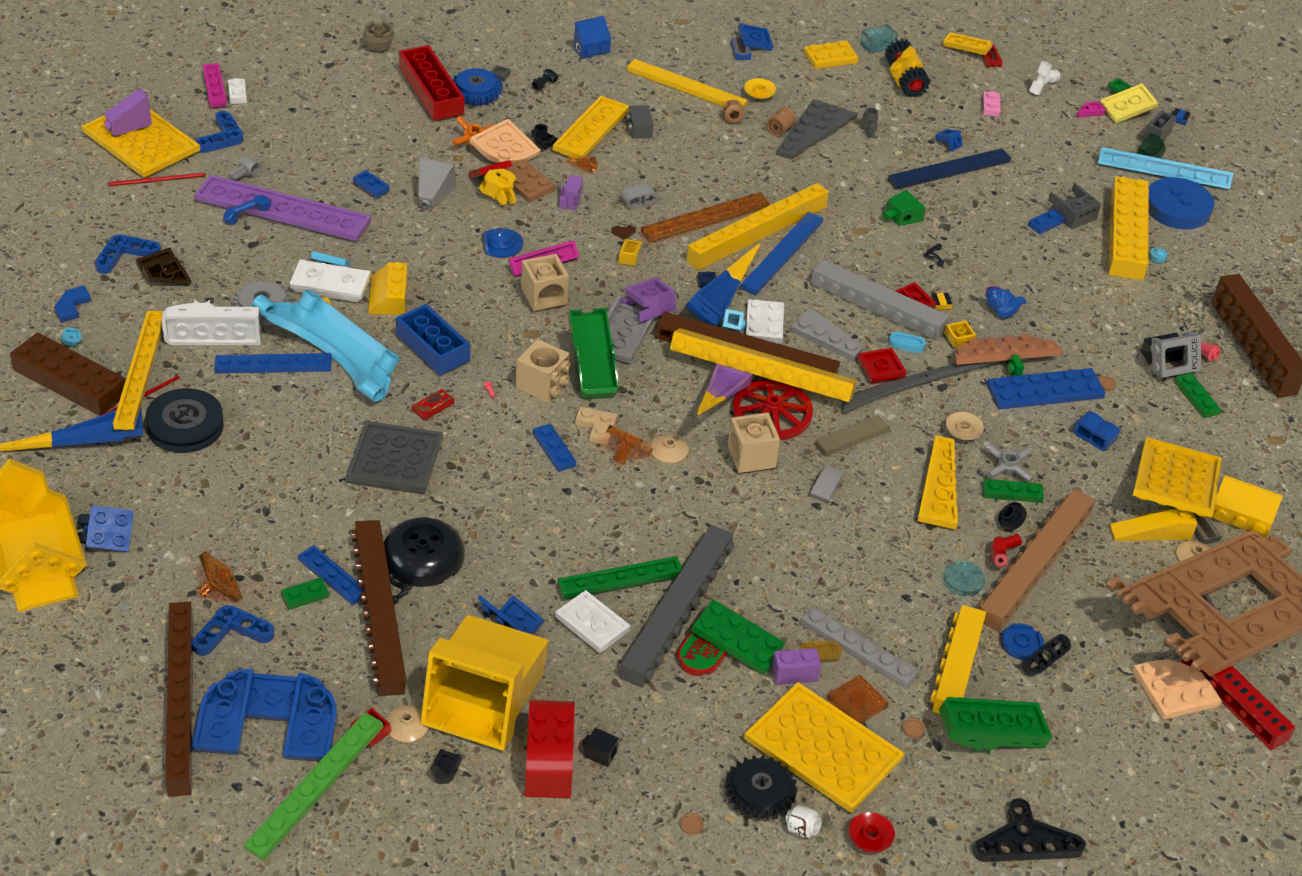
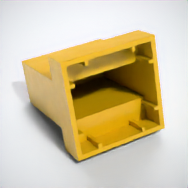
M467 615L449 640L439 638L429 651L421 724L504 751L514 736L518 714L544 675L549 640Z

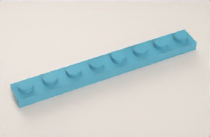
M1101 147L1098 164L1165 177L1183 178L1196 183L1230 189L1233 172L1105 147Z

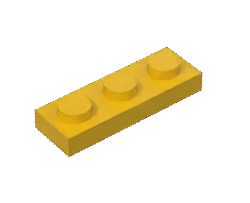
M949 32L943 40V46L986 55L992 47V41Z

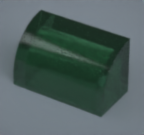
M1150 133L1138 148L1137 154L1161 158L1165 153V144L1159 136Z

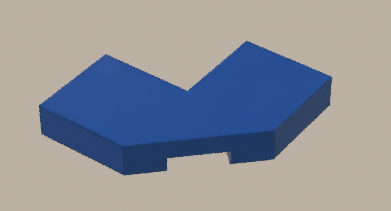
M85 285L66 290L54 306L60 322L78 318L79 313L75 306L91 301V296Z

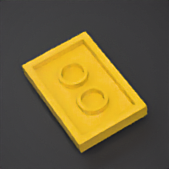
M848 41L804 46L803 52L814 69L858 63L859 57Z

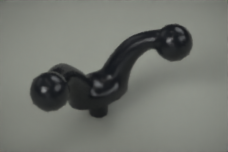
M936 244L927 249V253L923 254L924 257L928 256L929 259L936 258L938 266L944 265V261L940 256L932 253L935 250H941V244Z
M389 572L390 582L402 589L398 595H393V602L395 604L400 598L408 594V589H411L412 585H407L406 582L395 581V574Z

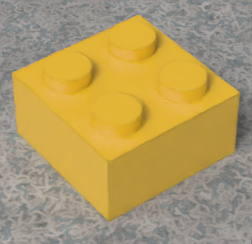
M966 320L945 326L944 334L954 348L968 342L969 339H976L975 332Z

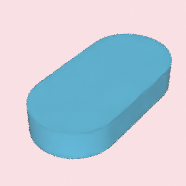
M894 332L889 338V344L893 348L913 353L923 352L926 341L922 337L902 332Z

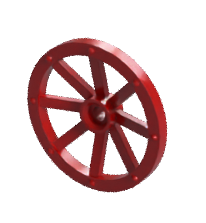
M761 380L750 383L748 387L736 394L733 402L734 417L743 416L742 413L763 409L760 414L769 413L773 418V424L780 440L800 435L809 427L812 421L813 406L808 396L795 386L775 380ZM766 389L768 397L752 392ZM773 389L780 390L786 393L782 394L781 396H778L774 394ZM794 396L802 405L784 401ZM745 397L761 402L740 407ZM786 409L802 411L806 415L802 422H800ZM782 414L795 427L780 430L779 415Z

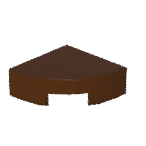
M617 225L611 228V233L623 240L636 232V227L630 225L627 227H619Z

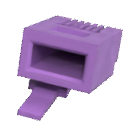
M570 175L564 188V194L560 181V209L577 210L582 197L583 177Z

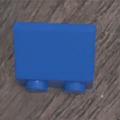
M604 16L575 22L574 50L582 59L610 52L611 37Z

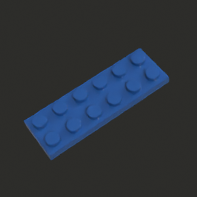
M1093 368L992 378L987 381V386L999 410L1105 397V391Z

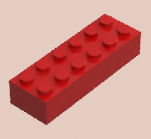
M430 45L399 51V68L433 121L465 114L464 96Z

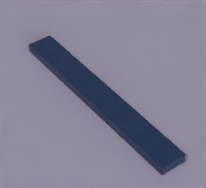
M1001 148L891 174L888 176V181L895 189H900L1009 163L1011 157Z

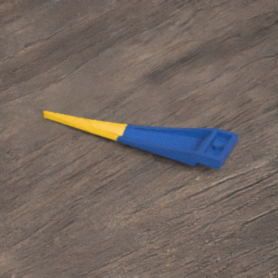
M757 244L719 276L697 291L685 306L703 322L717 326L722 320L725 310L728 309L760 244Z
M140 408L134 430L114 429L113 421L116 409L63 429L1 443L0 451L124 441V437L144 435L142 408Z

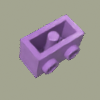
M817 648L774 651L772 671L776 685L818 681L821 662Z

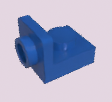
M945 129L935 134L936 141L948 143L950 151L963 146L960 130Z

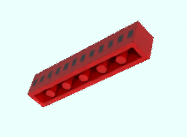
M1192 659L1189 661L1181 660V663L1191 667ZM1233 666L1212 676H1209L1203 670L1199 671L1210 682L1222 703L1270 750L1290 740L1296 727Z

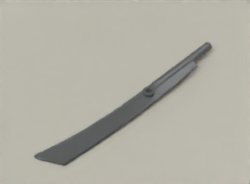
M999 361L956 365L955 363L854 393L853 398L849 402L843 401L842 411L847 413L883 396L920 384H928L931 381L999 363Z

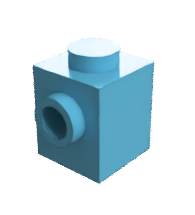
M726 309L721 328L740 333L741 330H744L746 320L743 319L744 312Z

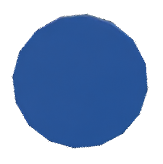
M1018 623L1010 625L1003 631L1001 645L1008 655L1015 659L1025 660L1044 645V639L1039 631L1033 630L1034 627Z

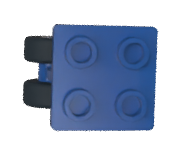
M92 505L90 514H80L78 516V524L84 526L83 532H78L80 543H86V547L128 552L133 510Z

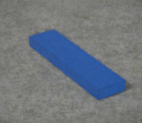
M313 545L297 555L298 560L319 578L322 577L328 586L352 606L360 601V592H363V588H358V581L316 546Z

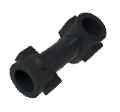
M547 68L543 72L542 78L539 77L533 80L532 87L535 90L542 89L548 81L555 83L559 75Z

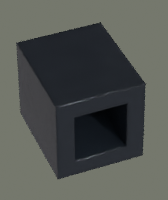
M594 728L591 735L587 734L582 746L585 748L584 757L609 767L618 752L619 737Z

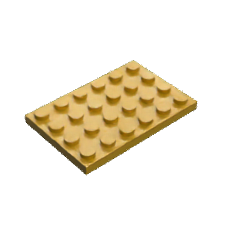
M151 109L152 125L117 136H113L110 131L106 130L104 126V121H106L105 115L82 125V132L144 178L200 151V145Z
M1146 437L1133 496L1141 500L1157 502L1162 506L1168 505L1176 507L1180 511H1190L1202 517L1208 516L1212 518L1215 509L1222 457Z
M799 682L744 734V739L769 757H772L776 762L781 761L782 766H788L789 771L851 814L904 759L905 755L904 752Z

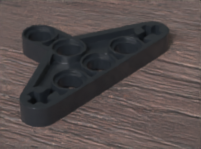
M1016 798L1011 801L1008 809L1011 823L977 840L973 850L975 858L981 862L1068 859L1082 856L1086 842L1077 834L1034 820L1029 803L1022 798ZM1020 806L1025 812L1017 813L1013 808ZM1025 825L1030 829V832H1022L1018 826ZM1026 844L1032 845L1035 851H1026L1023 846ZM1046 844H1054L1058 850L1051 851L1046 847ZM1007 845L1012 848L1013 852L1006 853L1001 849V846Z

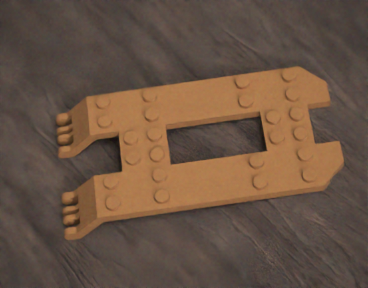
M1249 531L1129 585H1126L1118 577L1109 580L1106 584L1110 591L1118 590L1116 596L1122 599L1125 605L1133 604L1131 611L1135 614L1142 612L1149 620L1166 612L1170 614L1193 637L1184 640L1176 632L1170 635L1165 640V643L1170 647L1177 645L1176 653L1179 656L1183 655L1182 659L1184 661L1192 659L1191 667L1196 672L1203 670L1209 676L1302 632V575L1284 560V558L1291 555L1293 550L1280 538L1271 535L1269 538L1259 536L1258 532ZM1251 574L1277 598L1227 620L1202 596Z

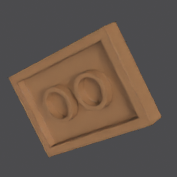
M525 160L505 168V170L514 173L516 177L512 190L528 203L556 191V185Z

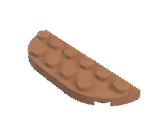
M1021 334V336L1005 335L1000 338L987 337L986 339L972 338L957 347L955 363L956 365L1004 361L1010 360L1011 355H1019L1020 359L1061 355L1062 348L1054 340L1032 337L1030 334Z

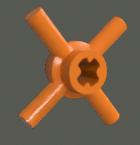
M458 116L456 121L465 130L464 136L452 140L454 146L466 142L469 146H473L469 142L470 137L494 125L491 124L484 128L478 124L469 125L462 116Z

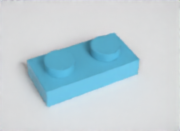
M314 251L311 254V258L318 263H330L349 268L351 265V261Z

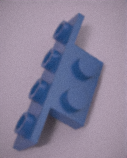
M481 595L477 598L482 603L481 608L489 615L493 612L497 616L495 619L503 626L508 624L513 629L534 635L545 622L543 618L513 595L500 610Z

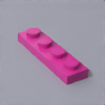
M219 63L202 64L210 107L227 106Z
M575 240L508 259L513 276L522 274L523 260L557 254L561 262L578 258L579 253Z

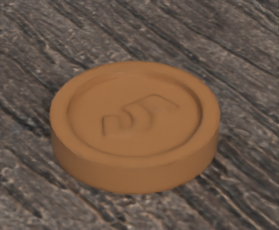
M1108 376L1098 378L1104 391L1115 389L1116 382L1113 378Z
M910 718L904 721L902 730L907 737L916 739L924 734L925 726L920 720Z
M694 813L684 815L680 823L682 831L688 835L699 834L703 830L704 825L703 819Z

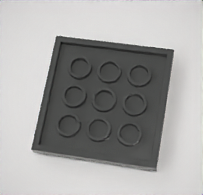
M366 421L349 466L346 481L426 493L443 439V432Z

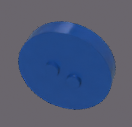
M1168 177L1156 180L1149 186L1148 214L1159 223L1176 229H1196L1209 222L1215 202L1211 193L1200 184L1183 178Z

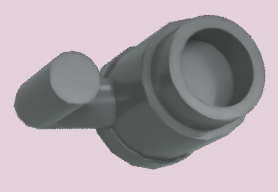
M875 108L865 109L861 128L868 132V136L871 138L874 137L877 130L879 116L878 110Z

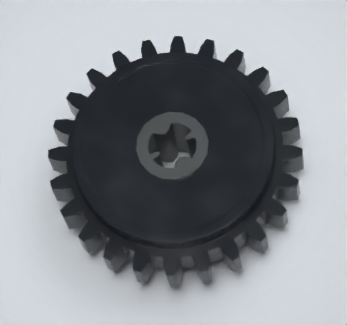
M754 755L749 760L745 757L743 763L737 761L736 767L731 766L730 773H727L725 780V796H728V803H734V810H740V815L746 814L748 819L755 817L757 821H760L761 818L769 821L770 817L778 819L779 813L785 815L787 809L791 810L792 803H795L797 781L793 779V772L788 773V766H781V761L775 762L772 757L766 759L763 755L761 758H756Z

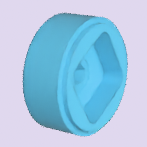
M1152 248L1149 258L1155 263H1163L1166 261L1167 252L1162 248Z
M72 327L64 329L61 335L62 342L70 347L77 346L82 338L80 331Z

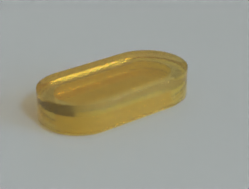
M807 641L800 645V649L817 648L820 662H836L840 659L842 653L841 646L834 641Z

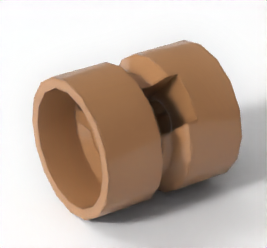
M787 107L781 108L768 119L766 124L768 131L776 137L782 136L795 125L796 115Z

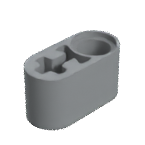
M649 183L627 187L621 193V197L630 209L652 205L658 199V195Z

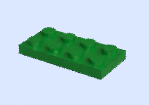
M714 599L706 607L691 630L763 675L766 674L773 663L774 651H781L785 645L784 641Z

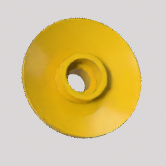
M756 78L747 81L744 85V90L754 98L765 99L772 97L776 93V86L769 80Z

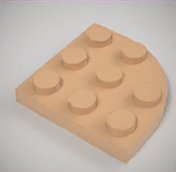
M509 119L470 137L469 141L483 156L496 163L511 160L512 165L523 160L527 162L540 155L541 152Z
M1165 659L1134 665L1133 673L1163 720L1219 707L1222 702L1205 676L1186 664Z

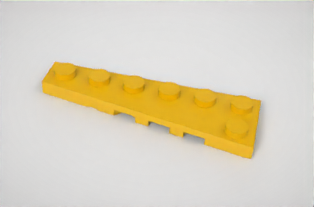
M935 435L917 521L956 530L958 525V509L956 504L954 439Z

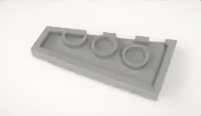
M811 308L791 326L792 333L853 362L857 359L858 353L863 352L864 346Z

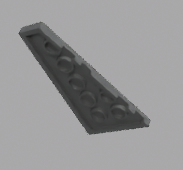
M813 99L777 149L776 155L791 160L805 152L807 147H813L817 141H822L837 132L839 127L848 125L850 120H856L858 113Z

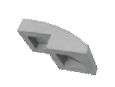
M826 465L810 493L811 496L829 503L835 489H838L845 472Z

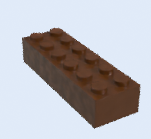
M38 332L10 353L14 371L99 416L108 412L120 401L126 381L125 377Z

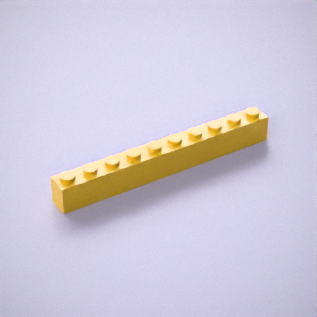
M815 183L688 245L686 261L696 270H700L800 221L808 212L814 214L826 208L829 191L819 183Z
M681 328L674 331L670 350L846 402L853 398L857 380Z

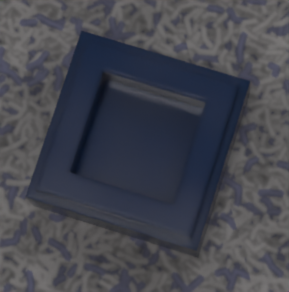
M698 272L699 288H703L715 279L716 272Z

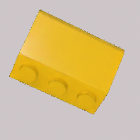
M389 262L371 276L368 314L402 315L406 312L407 263Z
M1224 475L1216 496L1212 518L1246 531L1258 532L1260 536L1267 538L1283 495Z

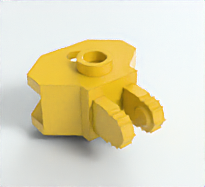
M505 169L489 170L479 186L480 191L492 197L493 200L497 199L501 205L507 204V201L509 204L516 203V195L512 190L514 188L513 183L516 180L514 173Z

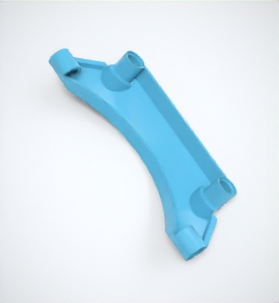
M306 289L300 301L294 304L292 302H272L264 295H259L254 299L252 307H259V313L267 320L306 339L324 352L331 353L332 358L352 377L356 389L373 402L385 399L391 382V378L388 375H392L400 360L397 354L390 351L311 290Z

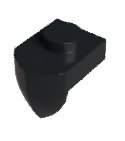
M440 749L433 765L430 767V773L439 784L451 782L460 766L462 757Z

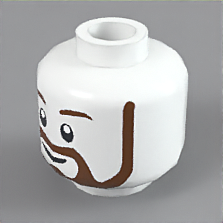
M797 805L792 810H789L785 819L789 832L805 839L817 835L822 823L816 810L803 805Z

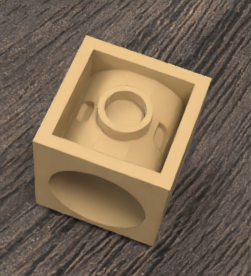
M557 254L522 261L521 289L533 311L568 304L569 275Z
M537 339L517 359L516 388L545 402H549L558 395L561 388L566 386L570 380V353Z
M769 413L731 418L728 448L738 473L776 468L780 438Z

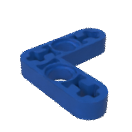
M219 111L215 115L216 124L222 132L195 140L200 145L199 153H207L243 142V132L228 111Z
M120 234L114 235L95 261L96 270L101 274L109 273L113 270L123 253L144 257L161 251V245L156 241Z
M226 605L221 607L194 637L192 645L195 654L199 656L208 655L230 630L257 642L268 643L274 638V627L268 621L237 607ZM245 621L252 623L248 627L241 626V623ZM217 627L221 629L218 633L210 632L212 628Z

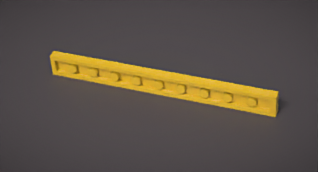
M164 311L146 312L114 417V429L134 430L163 331L162 314Z

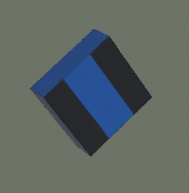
M1175 108L1172 115L1176 116V123L1186 125L1191 112Z

